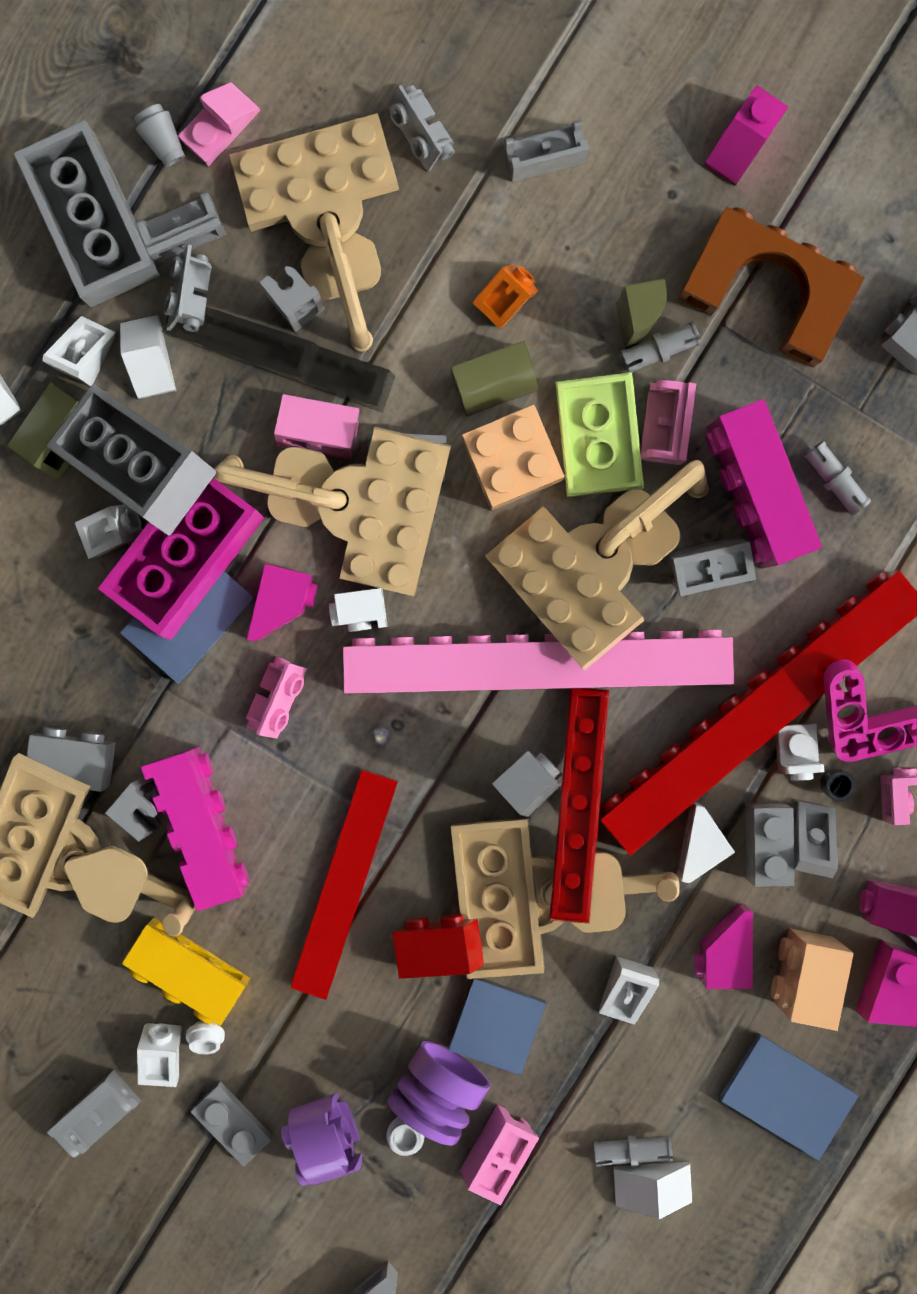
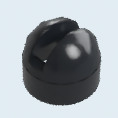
M829 769L822 775L820 787L829 798L835 801H844L853 794L855 781L849 773L842 769Z

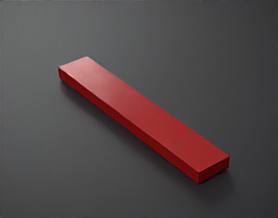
M570 689L549 917L553 921L590 924L609 690Z
M365 769L361 770L294 974L291 989L327 1000L399 780Z

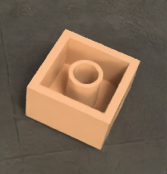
M535 404L462 434L463 445L491 511L557 484L565 477Z
M789 928L787 938L783 937L779 946L778 956L779 960L782 961L780 974L775 975L772 980L771 997L774 998V1003L791 1022L838 1031L854 953L832 936Z

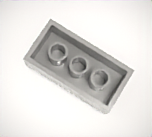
M86 120L14 152L77 293L90 307L96 306L161 276L155 262L148 254L137 228L136 220L99 139Z
M92 384L46 446L168 536L172 534L217 473L215 469L193 451L95 384Z

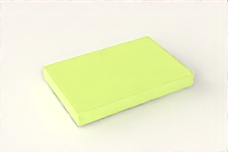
M632 372L555 382L567 497L644 489Z

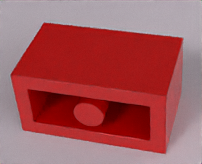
M451 914L440 917L439 922H428V917H415L405 920V926L392 932L399 979L471 974L484 965L478 918L464 919L463 914Z

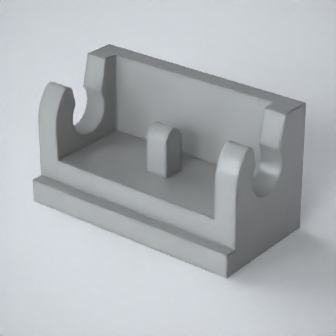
M573 121L572 125L515 140L513 137L504 139L503 149L512 182L586 163L590 149L587 139L583 140L582 121Z
M207 191L200 194V199L146 222L142 219L136 222L148 254L157 265L181 255L188 244L192 245L191 250L227 235Z
M286 266L285 271L287 275L293 279L292 287L288 286L285 290H282L278 287V283L270 276H266L260 281V284L270 302L296 333L321 313L325 307L314 285L310 288L294 268Z
M741 536L674 550L666 556L667 563L673 571L674 578L671 579L672 584L680 597L756 580L750 542Z
M144 777L132 782L105 813L138 842L153 833L161 824L156 817V808L150 802L153 800V795H155V786L151 784L153 780H145Z
M112 1070L58 1118L47 1133L51 1138L54 1137L70 1156L75 1158L80 1153L86 1152L90 1146L141 1102V1099L116 1071Z

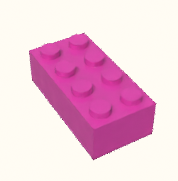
M765 399L721 415L706 427L708 434H705L706 445L712 456H718L722 469L719 470V477L726 492L731 491L736 502V505L733 506V513L738 525L741 528L745 527L751 540L749 542L753 562L755 564L759 562L763 569L783 564L823 548Z
M212 478L170 536L149 522L98 589L158 636L172 640L265 518L255 508L215 478Z

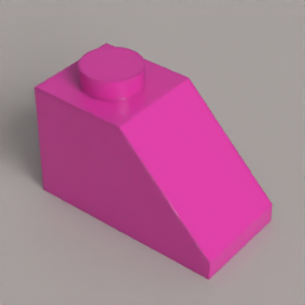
M756 85L704 165L736 186L780 122L788 106Z
M265 564L247 640L261 641L305 614L307 606L313 607L318 591V585L313 584L314 576Z
M868 880L867 890L864 889L859 900V910L863 913L862 918L872 925L917 938V890L911 887Z
M737 904L700 942V954H694L695 977H700V981L706 989H753V911L745 904Z

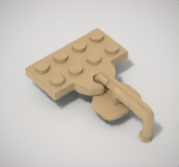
M378 113L230 154L250 230L255 231L288 221L294 233L305 243L311 244L301 260V269L305 282L310 288L314 285L324 301L340 297L351 334L350 343L352 347L360 352L368 350L372 346L373 337L367 330L357 292L370 289L378 283L381 277V266L374 243L356 233L363 217L362 200L399 190Z
M374 427L366 464H349L334 471L323 453L299 446H291L284 449L278 455L273 475L245 469L242 460L238 456L230 455L215 468L217 473L214 478L221 483L269 494L267 501L268 509L271 515L281 522L307 527L322 519L323 525L334 536L348 542L339 579L415 596L451 445Z
M699 460L689 462L652 495L643 490H629L606 508L603 524L580 525L568 533L543 506L486 554L485 557L585 671L644 621L643 616L620 591L629 581L633 565H655L677 547L680 540L679 528L664 510L686 491L693 498H703L708 494L709 487L705 467Z
M18 753L12 759L0 789V903L33 918L38 912L48 888L57 891L74 890L82 908L86 912L108 922L118 923L129 917L140 893L175 909L173 913L165 915L162 920V927L170 936L180 935L195 910L190 892L147 872L144 862L133 854L115 846L101 849L99 839L93 830L78 819L91 786Z
M529 818L452 824L451 834L460 914H463L464 919L478 918L484 965L473 973L467 974V979L544 973L541 934L554 931L564 922L549 919L555 861L548 857L532 855ZM597 852L590 924L571 923L586 933L614 930L623 923L625 918L624 895L657 892L661 900L671 902L679 895V878L673 872L622 876L620 863L613 855Z

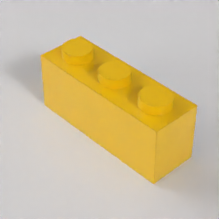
M155 917L145 926L122 963L129 968L128 973L136 980L143 983L150 981L162 989L161 994L168 1000L177 1004L183 1002L194 1009L193 1013L198 1019L207 1024L215 1022L219 1026L222 1025L250 980L249 976L184 935H168L162 927V922Z

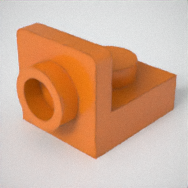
M513 264L503 267L472 303L501 329L539 290L533 285L535 279L525 268L519 265L515 267Z

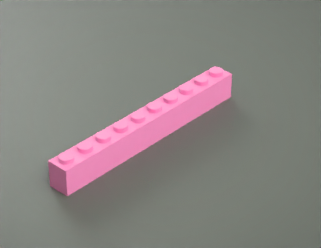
M698 630V638H683V631H660V639H645V632H630L585 671L552 634H544L545 642H529V634L506 635V643H491V635L467 636L468 643L452 644V636L429 637V644L414 645V637L390 638L391 645L375 646V638L352 639V646L343 647L344 694L734 684L733 637H722V630Z

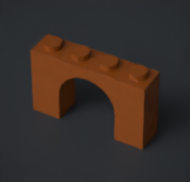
M726 206L719 216L678 299L712 316L718 309L736 272L740 268L758 261L773 262L784 267L792 274L798 284L801 303L797 317L779 351L814 368L823 361L865 277L856 273L857 269L850 263L841 260L834 262L823 256L822 251L818 247L809 243L799 244L787 238L788 234L783 229L774 225L766 227L754 221L753 215L748 211L737 207L731 209Z

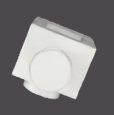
M381 588L334 594L335 603H329L332 626L348 625V631L353 632L372 629L371 621H377L378 628L388 627L383 589Z

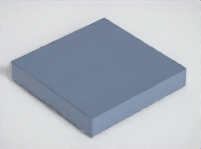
M483 978L472 979L449 1045V1051L521 1076L543 1015L546 1001Z

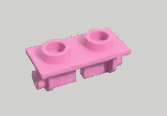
M278 656L275 657L274 662H269L260 687L270 691V695L267 698L256 693L246 715L248 720L246 727L256 731L258 735L277 739L288 723L289 710L295 697L303 688L304 675L307 668L291 664L289 661Z

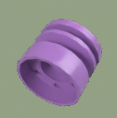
M422 1041L408 1066L415 1077L401 1076L398 1080V1089L392 1090L387 1103L391 1110L413 1130L435 1142L452 1146L459 1141L461 1129L466 1128L469 1124V1116L464 1109H478L491 1087L490 1081L476 1066L459 1054L449 1051L448 1048L440 1044Z

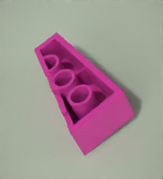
M199 746L140 767L145 780L153 778L155 781L153 801L157 811L169 817L170 822L167 823V836L175 852L182 851L184 859L179 861V866L197 912L241 898L247 891L245 885L250 883L244 863L237 862L233 850L238 847L237 839L231 826L226 827L221 813L226 811L225 803L220 790L213 789L210 775H213L214 771L209 755L207 753L202 754Z
M880 939L855 1010L868 1023L917 1027V952Z

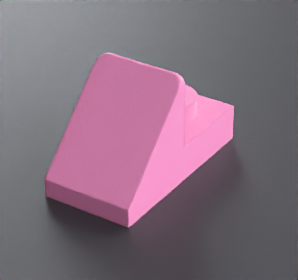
M232 82L203 94L199 99L204 108L178 135L180 141L208 167L260 112L259 107Z

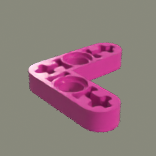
M843 659L831 663L826 668L823 682L829 742L836 756L841 761L854 762L917 746V706L867 718L865 681L857 666L852 661ZM845 675H849L845 677V688L848 692H844L839 685ZM844 706H856L850 716L846 718L837 717L839 710ZM887 727L895 728V732L889 738L877 739L878 734Z

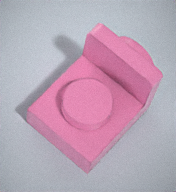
M893 768L892 775H880L882 821L892 825H910L909 814H912L914 811V799L912 793L908 791V786L917 785V768Z

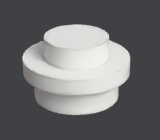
M198 1021L186 1031V1041L189 1043V1049L197 1054L217 1052L225 1037V1031L215 1022L207 1024L203 1021Z
M399 1117L390 1123L386 1135L390 1149L402 1156H409L419 1151L425 1136L413 1130Z

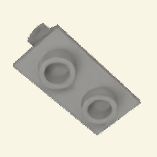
M402 85L398 86L387 108L393 123L401 129L410 143L413 155L421 161L426 171L429 172L439 157L442 160H446L455 153L452 147L454 141L450 138L440 121L431 125L427 124L426 121L432 119L435 116V112L421 89L416 90L415 86L411 85L404 90Z
M189 244L180 257L175 256L170 266L169 279L174 280L173 291L168 293L164 304V314L169 316L167 330L169 331L172 330L177 322L184 324L183 328L191 332L198 331L199 326L204 324L207 298L195 295L193 291L204 294L208 292L212 266L208 263L209 258L205 255L196 254L191 257L192 245Z

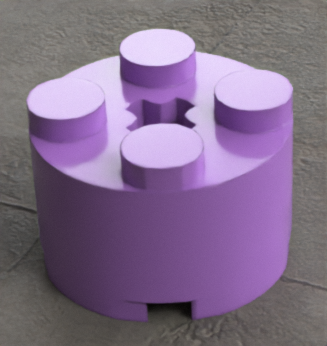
M338 1093L292 1108L289 1112L288 1125L281 1128L285 1147L288 1150H293L297 1162L295 1164V1172L301 1186L308 1184L315 1186L359 1171L362 1166V1152L355 1154L353 1145L354 1142L360 1141L357 1126L346 1101L337 1102L340 1096Z

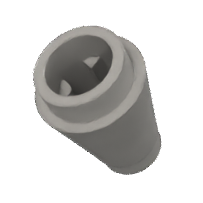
M161 104L152 105L134 117V121L137 124L136 132L160 161L163 162L165 167L172 166L185 157L169 111H164Z

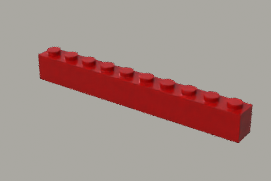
M881 570L865 583V586L868 588L857 598L851 595L835 608L838 612L836 616L828 622L824 619L819 621L806 632L809 638L799 647L793 644L777 656L776 659L779 663L769 672L766 669H762L748 680L747 684L750 688L739 697L734 693L726 698L717 707L720 713L710 721L704 718L696 723L688 731L691 736L680 746L677 743L669 746L659 755L658 758L661 760L659 764L650 771L647 767L642 769L630 779L629 783L632 786L622 795L615 792L601 803L600 808L602 811L599 813V819L630 856L825 694L823 677L826 668L831 663L846 659L858 666L917 617V591L900 570L887 573Z

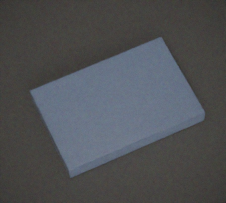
M224 571L172 640L158 636L135 617L121 631V634L177 684H180L255 600V597Z
M760 1033L757 1034L719 1096L723 1103L818 1161L859 1097L852 1089Z

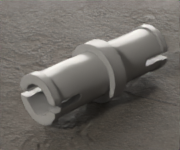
M692 321L663 335L660 332L652 334L651 340L629 349L621 350L620 353L621 357L624 358L623 363L627 372L633 373L658 361H661L662 364L670 361V356L692 347L700 346L702 344L701 338H697L699 332Z
M824 440L819 442L814 447L823 457V460L811 449L804 454V458L811 463L823 478L825 489L827 491L832 490L849 511V514L853 516L860 512L861 509L854 502L852 496L864 508L871 502V499L867 497L851 477L852 470L849 466L843 467L827 447Z
M628 1135L626 1140L594 1141L596 1167L630 1163L631 1167H639V1163L673 1161L670 1135L636 1139L635 1135Z

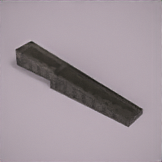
M207 306L205 308L204 324L199 326L198 331H187L183 328L184 324L178 322L171 331L167 330L168 315L162 329V333L382 413L395 380V375L389 369L320 347L315 342Z

